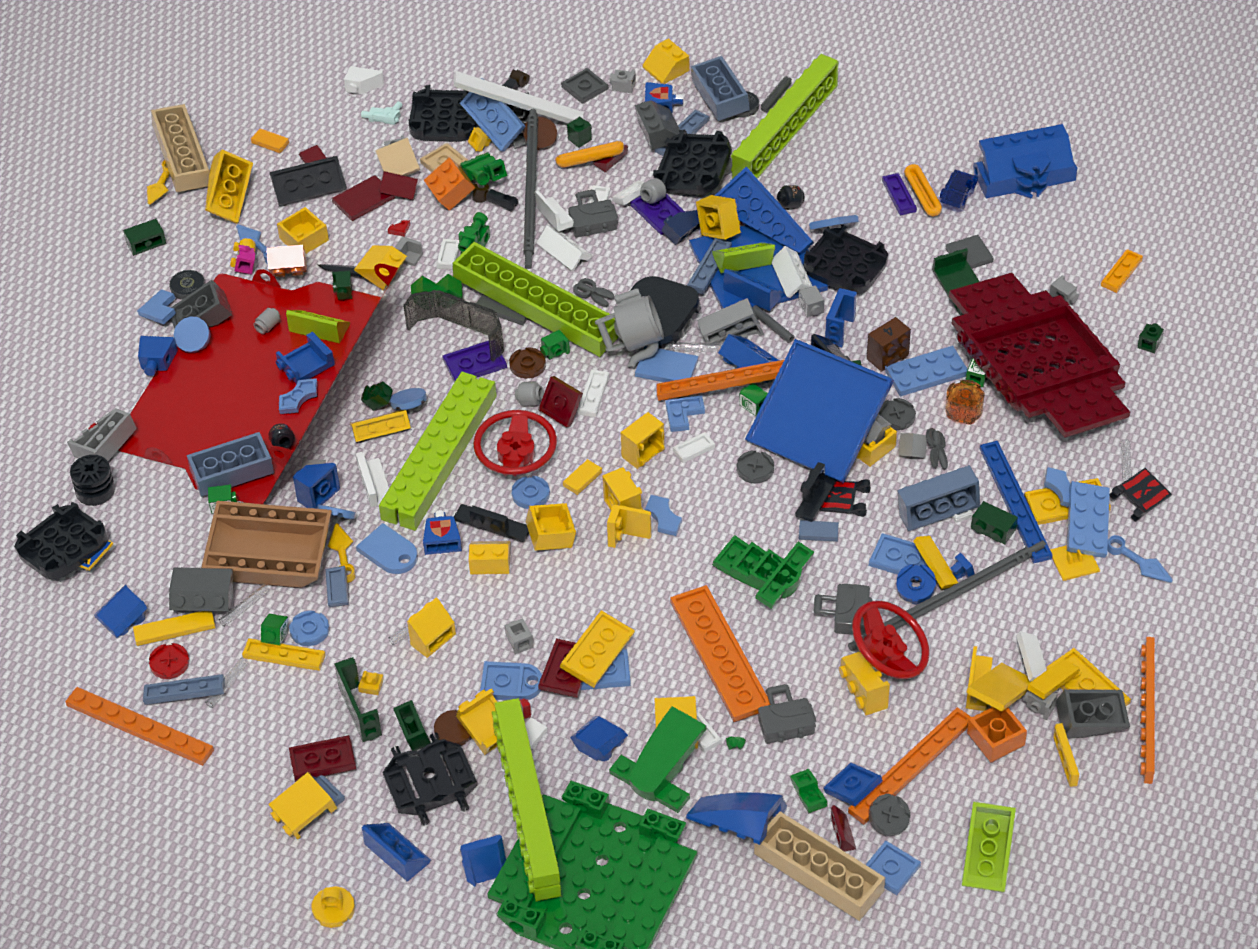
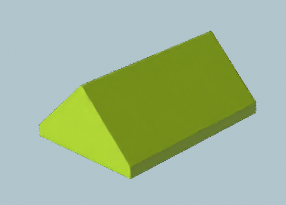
M762 242L712 251V255L720 273H724L725 269L738 271L767 266L772 263L775 244Z
M287 310L286 312L290 332L302 335L313 332L319 339L336 343L341 342L350 325L349 321L307 311Z

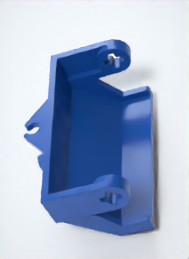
M1063 124L979 140L984 163L982 161L975 162L973 169L986 199L1012 193L1032 198L1033 194L1031 192H1035L1036 197H1039L1048 186L1076 181L1077 166L1073 160L1069 135Z

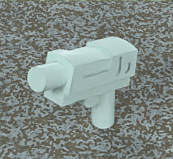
M398 101L393 107H372L370 111H362L361 117L368 118L369 122L377 121L395 125L399 121L401 116L399 109L403 105Z

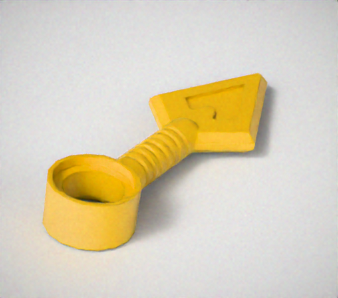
M165 160L162 162L163 173L158 182L147 186V202L149 205L169 191L164 185L170 175L168 168H166Z
M336 523L333 527L328 547L338 551L340 566H345L346 571L351 572V574L347 575V583L355 579L356 575L353 565L348 564L346 549L353 543V540Z

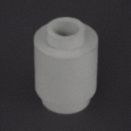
M267 308L255 319L254 328L261 334L268 333L280 321L279 312L274 308Z

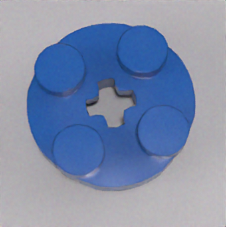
M907 565L898 573L896 581L897 591L904 600L914 605L920 604L931 598L936 590L935 575L925 565ZM914 580L917 582L918 580H920V586L913 587L912 581Z

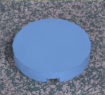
M191 316L184 318L175 327V342L181 350L187 353H196L203 350L210 341L211 333L209 327L199 317Z
M421 388L399 391L391 396L390 405L393 409L399 407L400 410L418 407L422 404L421 401L425 402L427 400L426 391Z
M532 476V478L522 477L512 486L513 501L524 509H529V506L544 505L550 496L548 483L538 476Z
M320 504L317 506V509L332 510L331 515L348 519L355 518L356 512Z
M315 611L301 612L293 618L289 625L290 636L299 645H317L328 636V619L324 614L315 613Z

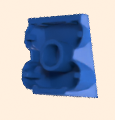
M125 584L94 616L118 638L128 633L130 625H138L144 622V612L147 610L144 601L136 596Z
M594 716L570 738L580 752L596 761H608L612 757V749L621 746L628 735L623 729L606 719Z
M501 835L463 844L460 847L466 880L475 887L478 883L495 879L506 861Z

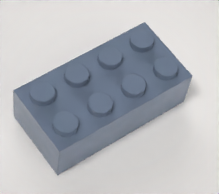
M722 56L690 66L693 84L718 121L750 110L747 92Z
M260 432L187 455L190 472L201 497L208 495V487L230 484L233 487L274 473L271 457Z
M970 465L897 490L899 516L908 532L980 506L979 480Z

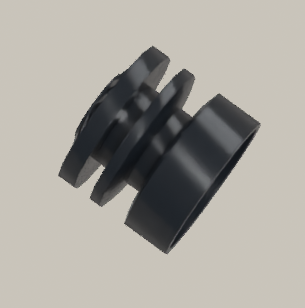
M90 454L82 456L71 465V480L76 498L81 503L88 506H97L104 504L112 498L115 492V484L109 462L104 457Z

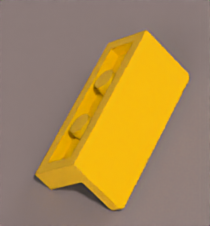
M399 410L350 423L355 442L411 428L406 410Z
M973 646L968 686L988 673L992 668L993 657L977 655L978 646ZM967 694L965 709L986 710V703Z

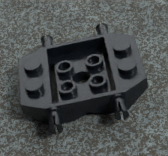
M437 732L434 735L433 733L430 735L432 743L419 751L401 753L399 746L392 747L391 752L394 757L383 771L384 780L398 814L418 815L421 825H425V822L427 825L430 822L426 811L455 801L458 802L461 811L468 810L469 805L465 798L477 786V781L462 746L444 739L440 740ZM404 766H406L411 777V780L414 784V787L416 789V792L419 796V798L417 799L414 795V792L404 771ZM429 771L435 773V775L431 778H426L424 776V774Z

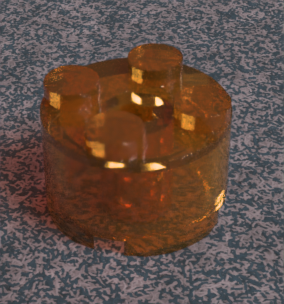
M960 380V383H952L946 393V416L957 422L969 425L974 424L975 420L980 418L983 413L985 393L982 391L981 386L971 380Z

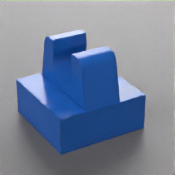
M961 552L954 557L956 563L951 567V570L957 580L963 576L969 578L975 574L973 565Z

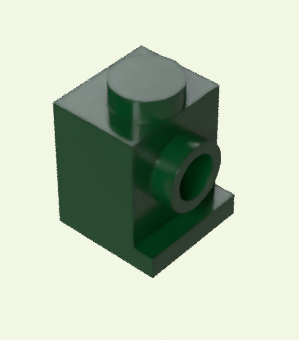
M350 271L332 272L333 292L337 293L338 300L352 299Z
M1147 323L1139 335L1137 348L1155 354L1163 339L1164 329L1156 323ZM1145 340L1153 342V345L1146 343Z
M384 381L373 384L371 387L366 385L361 401L374 411L389 404L393 389Z

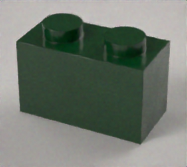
M156 218L123 230L126 244L133 256L166 244L164 231Z
M983 501L972 516L971 529L992 538L994 541L1006 544L1017 529L1018 517Z
M412 700L393 708L412 751H416L431 743Z

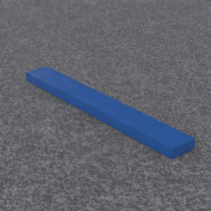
M994 441L981 444L979 447L980 452L1009 513L1018 517L1017 530L1025 547L1029 548L1042 540L1046 543L1044 549L1036 553L1035 551L1032 552L1031 560L1033 564L1051 560L1052 553L999 442Z

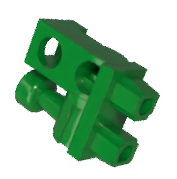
M488 152L460 163L462 170L470 181L475 180L479 185H486L489 180L494 182L507 176L504 161L502 159L496 160Z
M476 212L471 226H465L464 232L460 231L458 234V249L461 254L473 242L485 247L490 239V228L485 225L488 218L484 213Z

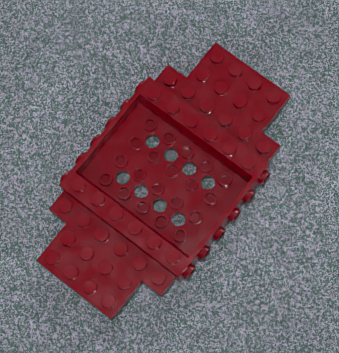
M1012 272L949 291V297L964 314L952 318L951 322L958 331V342L967 350V353L975 360L977 366L984 371L987 378L992 381L996 389L1001 392L1007 403L1017 412L1022 410L1028 418L1045 413L1064 438L1129 418V409L1114 393V391L1125 388L1126 384L1118 374L1120 368L1118 360L1113 357L1108 348L1101 343L1099 338L1089 329L1088 325L1083 322L1061 295L1052 297L1047 290L1030 294ZM1046 336H1053L1055 340L1046 338ZM1035 340L1038 341L1040 344L1036 345L1034 343H1030V341ZM1020 345V346H1022L1024 349L1021 350V349H1019V348H1015L1014 346ZM1005 350L1008 352V354L1005 355L1003 353H999L998 351ZM1072 359L1075 361V363L1072 364L1071 362H1066L1065 360ZM1050 364H1057L1059 368L1050 367ZM1034 369H1041L1043 373L1034 372ZM1021 373H1022V374L1027 375L1028 377H1027V378H1024V377L1018 376V374H1021Z

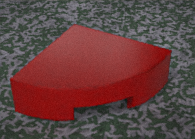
M401 220L400 223L390 225L388 234L405 237L410 227V220Z
M524 698L519 699L524 719L530 718L531 706L529 701Z

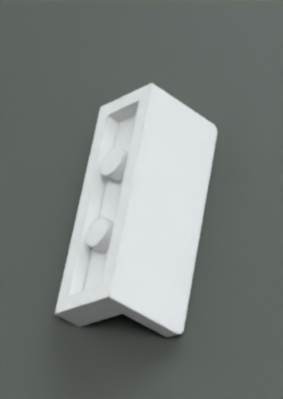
M539 190L534 191L538 210L558 232L573 227V219L553 197L546 199Z
M547 225L537 241L540 247L573 271L581 259L589 261L592 257L588 251L562 231L558 232L552 226Z
M786 246L783 247L773 257L772 265L786 296L790 298L799 289L812 287V284L798 253Z
M363 452L355 453L357 466L370 507L378 506L389 489L380 459L376 458L366 461Z

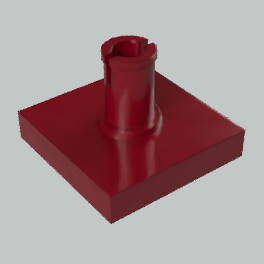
M552 376L549 379L538 410L565 427H571L583 393L559 378Z

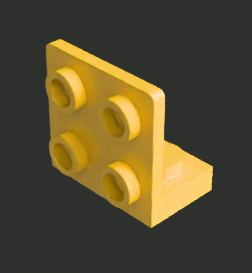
M613 504L607 520L608 547L616 548L617 542L621 541L623 534L651 539V512Z

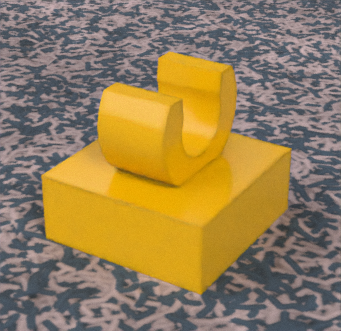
M474 127L468 143L479 152H482L484 146H489L491 139H488V136L478 127Z
M364 671L358 686L359 692L379 695L384 680L383 674Z

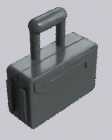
M595 190L576 193L575 197L577 198L578 205L568 208L569 216L574 222L573 227H571L574 237L590 236L617 229L618 215L611 200L598 201ZM593 197L594 202L583 204L581 199Z
M838 584L837 596L815 595L813 612L817 615H835L834 632L853 635L852 622L856 611L863 604L873 601L869 597L870 587L857 584ZM822 600L836 601V609H822ZM863 617L860 624L861 635L865 633Z
M787 684L766 689L770 705L758 708V721L765 743L783 742L784 740L803 738L815 733L816 717L812 705L807 698L793 700L790 687ZM785 692L788 701L775 704L773 695Z

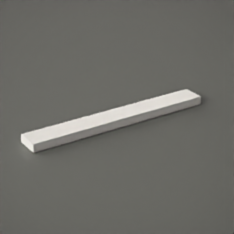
M456 71L454 74V87L528 111L535 109L537 114L565 123H570L579 116L583 118L582 111Z

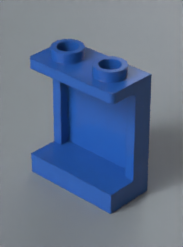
M839 288L826 317L825 337L829 338L840 348L844 345L845 321L854 322L856 318L857 292Z
M313 332L306 335L308 343L284 356L280 351L276 352L277 360L275 362L280 370L283 369L288 379L293 380L296 384L298 380L310 379L335 365L333 352Z

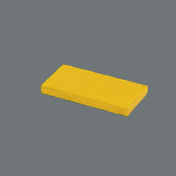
M1099 478L1079 481L1080 483L1102 486ZM1043 488L1024 492L1026 501L1038 525L1068 519L1069 507L1060 504V499L1053 490Z
M601 610L561 662L560 668L594 688L634 635L635 630Z
M1075 648L1046 666L1048 670L1064 658L1080 668L1076 676L1060 687L1063 691L1064 689L1120 690ZM1123 692L1125 705L1127 706L1130 704L1131 699Z
M1001 662L969 685L966 693L999 711H1003L1026 694L1030 681L1027 675Z

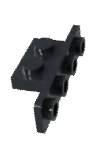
M818 462L815 468L810 470L807 481L802 483L800 491L802 492L803 501L795 512L796 517L812 522L837 483V480L825 475V464Z
M461 504L454 515L455 521L520 542H524L529 534L526 524L474 505L471 507Z

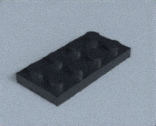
M337 156L269 172L279 206L347 190Z

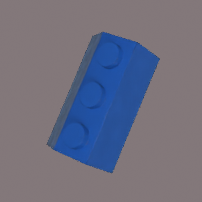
M728 334L718 352L723 356L725 362L735 364L737 368L779 361V359L748 338Z

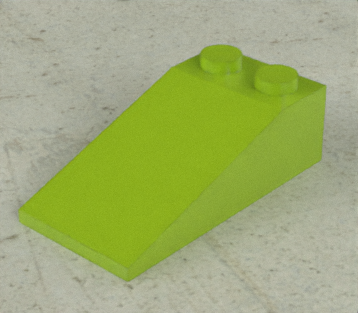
M973 802L962 886L1005 893L1016 808Z

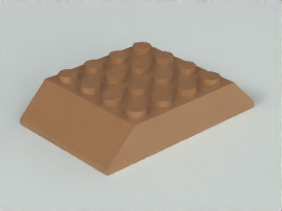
M217 501L201 568H233V582L302 588L318 580L332 510Z

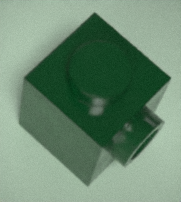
M580 116L568 123V140L578 148L592 140L591 124Z

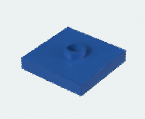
M851 762L823 789L826 794L855 807L883 780L881 775Z

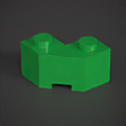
M450 274L444 276L437 283L422 275L411 284V301L425 309L432 308L434 305L451 307L462 298V281Z

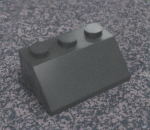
M653 101L635 105L638 123L651 150L666 146L664 142L667 138L671 139L679 134L680 129L669 108Z
M173 568L169 588V610L229 611L233 608V568Z

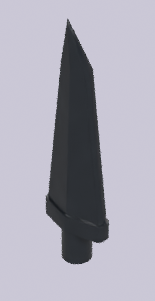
M316 264L327 271H350L352 276L364 278L354 271L356 266Z

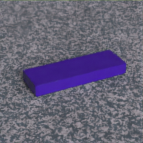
M894 173L882 176V182L899 215L917 212V207L900 174Z

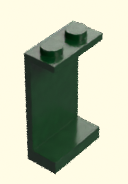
M967 248L956 250L946 255H940L933 260L932 271L948 297L950 290L980 282L967 262ZM951 300L960 315H964L960 311V309L955 305V303Z
M354 657L334 663L339 690L362 742L374 740L382 736L377 709L361 714L351 693V690L358 688L360 683Z

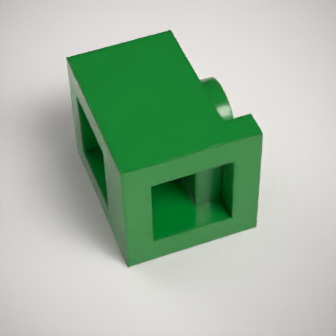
M559 329L541 338L540 351L549 360L563 353L569 354V340Z

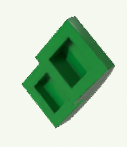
M810 769L790 775L792 784L808 813L828 807L827 799L818 788V781Z

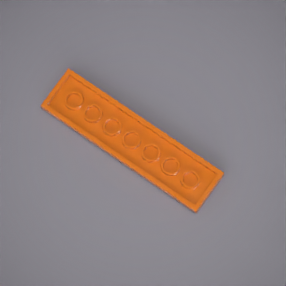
M705 585L670 597L672 607L733 722L758 714L759 707L770 705L764 689L708 586Z

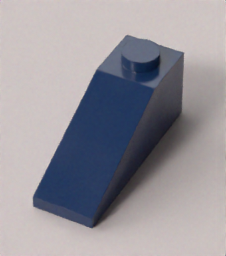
M697 210L679 212L673 217L670 215L664 220V226L661 231L676 246L700 228Z

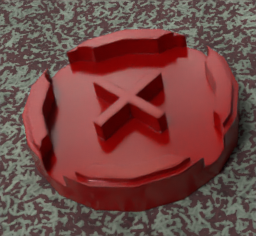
M171 643L172 645L162 644L155 648L149 656L151 672L161 679H172L182 675L187 670L190 662L187 650L183 646Z

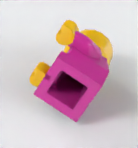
M244 238L239 243L234 242L233 250L238 251L237 258H231L230 266L235 267V272L252 274L256 244L252 239Z

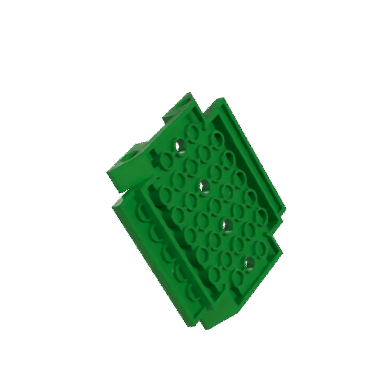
M570 780L562 795L564 801L543 794L542 800L560 874L561 896L535 901L534 893L529 892L528 876L525 874L524 858L521 856L520 840L518 839L487 893L488 899L502 904L497 912V917L517 935L553 949H650L698 856V851L675 843L684 831L686 822L648 808L644 816L610 804L609 794ZM618 826L625 828L622 832H617L614 829ZM605 859L608 863L606 865H598L597 861ZM581 893H588L590 895L587 899H580L578 896ZM564 927H569L572 929V931L567 934H563L560 932V930Z

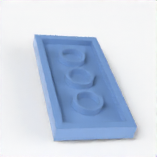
M469 92L460 102L500 151H505L526 127L506 103Z
M949 346L893 363L888 367L885 366V372L888 377L894 380L893 386L901 397L966 377L967 367L954 346Z
M1075 481L1070 483L1067 551L1077 553V550H1080L1082 554L1102 558L1107 556L1110 488Z

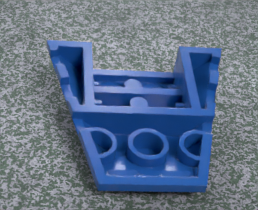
M749 792L717 794L701 797L686 814V819L708 827L717 825L722 832L726 833L728 830L737 833V837L742 839L747 837L753 838V843L760 845L767 836L768 819L771 816L775 817L779 812L784 813L787 809V804L782 795Z

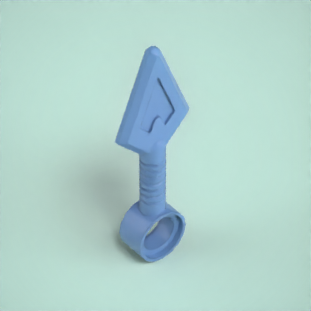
M236 225L240 240L244 238L252 239L256 247L263 253L265 263L268 264L267 247L259 241L261 232L242 225Z
M1114 535L1109 537L1107 551L1110 554H1123L1139 564L1141 575L1170 583L1173 582V579L1157 558L1144 559L1125 547V540L1121 536ZM1111 543H1119L1121 547L1114 548L1111 546Z

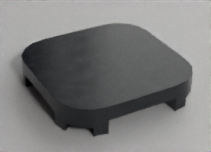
M424 85V89L419 90L417 93L413 92L410 118L408 119L410 135L420 141L463 142L469 140L474 127H478L475 120L460 104L469 91L431 90V85Z
M679 130V134L671 139H666L664 143L667 147L659 168L653 171V177L660 179L664 183L666 193L707 194L718 187L732 153V146L723 132L716 130L715 135L687 134L686 130Z
M841 225V228L832 229L827 227L824 229L822 237L811 250H806L803 266L807 275L837 290L842 288L857 292V295L866 292L886 268L889 254L884 248L885 244L879 241L875 245L847 232V226Z
M657 276L645 277L640 279L631 288V290L639 289L642 297L648 295L651 297L664 333V339L658 342L661 348L662 344L672 341L676 343L680 340L679 333L694 312L699 314L701 309L699 295L694 288Z
M71 502V505L62 507L56 504L51 507L54 512L52 515L25 534L23 531H20L16 535L18 539L14 548L19 558L45 578L59 579L67 576L98 553L108 541V534L101 520H94L80 510L78 504Z

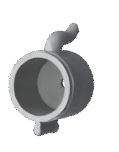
M639 289L615 295L614 299L617 306H614V313L595 321L605 343L606 352L622 347H627L628 351H633L647 346L646 349L637 352L630 358L627 367L632 366L634 369L640 360L654 356L658 351V342L664 339L662 325L655 305L649 295L642 297ZM615 318V332L623 343L612 344L604 323L605 321Z

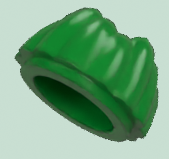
M743 737L726 738L729 750L737 747L742 749L746 742V739Z

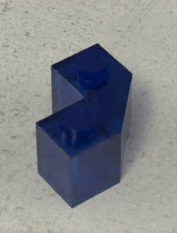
M955 169L951 173L945 188H942L940 192V202L964 209L969 193H974L979 177Z

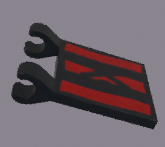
M1146 468L1122 484L1115 486L1109 494L1113 500H1116L1121 494L1125 493L1138 506L1134 510V514L1131 515L1135 522L1172 496V493Z
M864 479L858 482L844 481V483L837 481L819 511L853 513L861 517L866 516V504H854L856 490L862 493L870 492V480Z

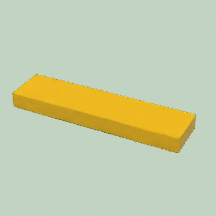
M199 611L133 626L136 645L140 646L214 629L215 623L212 611Z
M248 638L242 656L245 659L320 671L326 654L322 650L286 644L275 645Z

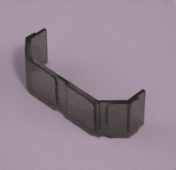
M440 290L411 294L403 305L407 330H410L418 321L439 317L488 335L491 361H494L498 356L500 357L504 352L502 326L499 317L497 318V312L493 309L464 301L459 297Z

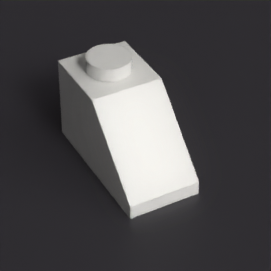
M350 66L344 78L346 92L364 94L383 86V72Z

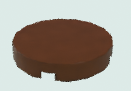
M538 117L537 150H546L554 145L557 139V129L550 119ZM526 122V124H525L526 127L523 129V137H524L525 143L527 144V122Z
M536 348L518 349L509 359L510 370L517 377L524 379L534 378L544 372L546 359L544 354Z
M449 710L442 713L434 724V732L438 733L440 740L444 739L463 746L469 739H472L456 717L458 710Z

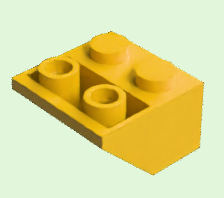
M438 598L426 603L419 612L413 614L407 621L410 645L426 658L456 635L455 623Z

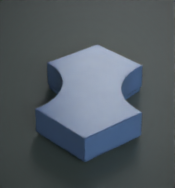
M317 378L298 380L296 387L292 391L280 395V414L297 413L300 406L306 400L317 397Z
M1047 467L1044 486L1053 490L1058 495L1062 506L1069 507L1070 482L1067 479L1066 472Z
M651 495L645 510L650 511L651 516L657 521L658 532L677 536L682 523V517L675 515L670 510L668 498Z

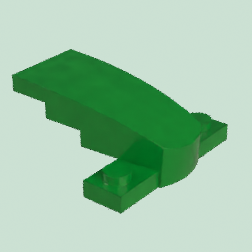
M734 535L714 559L712 565L738 581L759 590L755 598L772 609L780 598L785 599L797 590L802 569L813 557L814 551L798 541L788 555L782 559L772 550L768 549L766 552L755 543L747 544Z
M671 706L647 741L636 763L620 755L609 769V773L630 785L633 791L640 797L651 801H658L679 813L690 799V794L670 782L682 770L684 761L695 750L696 742L707 730V727L702 722Z

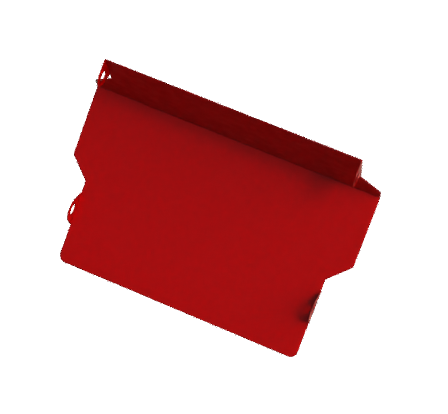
M379 263L374 266V271L388 288L398 268ZM380 268H385V269H387L388 272H389V275H387V276L382 275V274L380 273L379 269H380ZM264 269L257 270L252 280L228 274L217 275L213 281L225 292L232 315L218 325L209 327L211 333L210 341L203 350L196 353H187L177 346L178 351L168 369L156 371L130 413L137 429L118 451L184 468L194 488L198 490L190 472L187 455L260 432L271 457L274 473L233 486L232 491L237 493V501L264 504L382 297L352 290V299L338 300L337 293L333 292V285L319 281L294 290L281 288L274 275ZM261 274H267L270 277V280L266 281L262 279ZM267 308L276 309L280 314V321L268 333H259L253 325L255 319ZM287 310H302L349 321L350 325L340 343L320 339L333 352L335 365L310 378H317V397L306 400L300 406L297 413L280 414L279 396L292 391L297 384L293 380L288 379L283 369L280 370L275 362L277 360L276 352L280 351L284 356L308 343L306 335L289 331L286 316ZM283 423L291 428L295 435V442L290 449L271 444L268 433L274 425Z

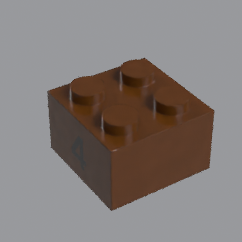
M895 317L870 332L867 342V360L882 372L885 370V366L888 367L901 359H905L909 355L911 329Z

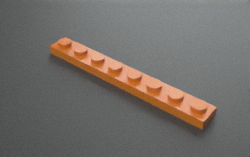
M784 360L658 383L657 398L658 401L669 400L692 394L772 380L776 378Z
M1146 637L1145 645L1141 644L1140 656L1144 657L1140 667V673H1144L1140 683V689L1144 690V694H1141L1140 706H1144V711H1141L1140 723H1144V728H1141L1140 740H1144V745H1141L1140 757L1144 758V762H1141L1140 775H1144V783L1152 784L1155 773V637Z
M76 687L65 701L66 706L202 766L214 752V748L210 744L79 687Z
M958 707L953 710L882 776L883 781L855 807L851 805L848 808V813L865 825L869 821L871 803L884 794L897 795L968 728V721L971 716Z

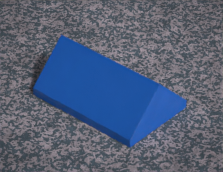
M724 270V290L742 299L748 298L749 302L770 311L784 296L785 292L740 271Z
M378 823L362 826L364 844L407 882L431 862L428 856L391 824Z

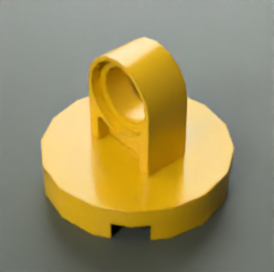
M336 886L326 887L319 891L311 904L313 917L320 922V925L329 928L342 926L343 922L348 919L350 920L355 912L354 898L351 893L344 888Z

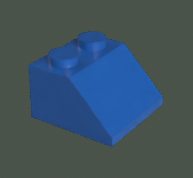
M335 463L306 465L293 476L297 502L306 508L317 509L318 504L323 505L340 490Z

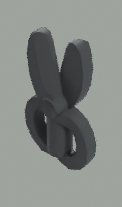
M589 278L580 279L578 284H575L573 287L575 295L582 298L591 296L595 303L603 307L609 306L608 301L603 297L614 299V294L611 291L596 287V283Z
M934 428L927 429L926 438L932 446L930 451L932 467H938L939 457L941 467L944 470L948 468L947 456L944 451L946 446L945 438L940 431H936Z

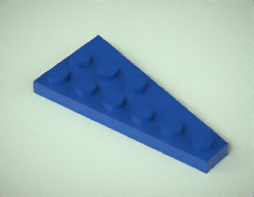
M747 167L715 194V196L735 199L738 220L797 253H804L814 244L813 240Z

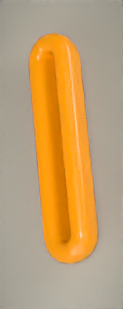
M614 141L558 155L555 161L559 167L566 168L613 157L623 152L624 144L622 141Z
M916 164L908 165L904 170V174L925 212L931 217L938 216L941 213L942 206L923 171Z

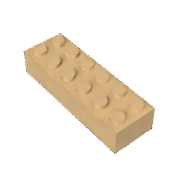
M185 104L151 110L152 126L175 191L181 192L207 187L209 169Z
M779 812L767 825V836L760 845L754 843L755 855L859 921L884 892V876L782 812Z

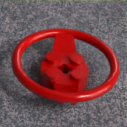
M508 410L491 416L479 426L474 436L473 447L477 458L484 466L494 472L503 474V476L512 475L516 477L517 475L535 471L545 465L556 450L557 436L553 426L544 417L526 410ZM512 418L509 431L503 432L502 437L497 443L498 461L503 464V466H500L490 461L484 455L481 448V439L491 425L500 420ZM528 419L541 424L549 435V447L546 453L534 463L535 448L532 435L528 433Z
M886 601L867 602L856 611L852 622L853 637L863 657L874 668L890 677L906 680L916 677L924 671L929 661V644L921 626L908 612ZM878 609H885L897 614L914 630L921 646V659L917 666L904 655V652L907 651V645L903 642L893 625H884ZM862 617L866 633L864 639L862 638L860 630Z

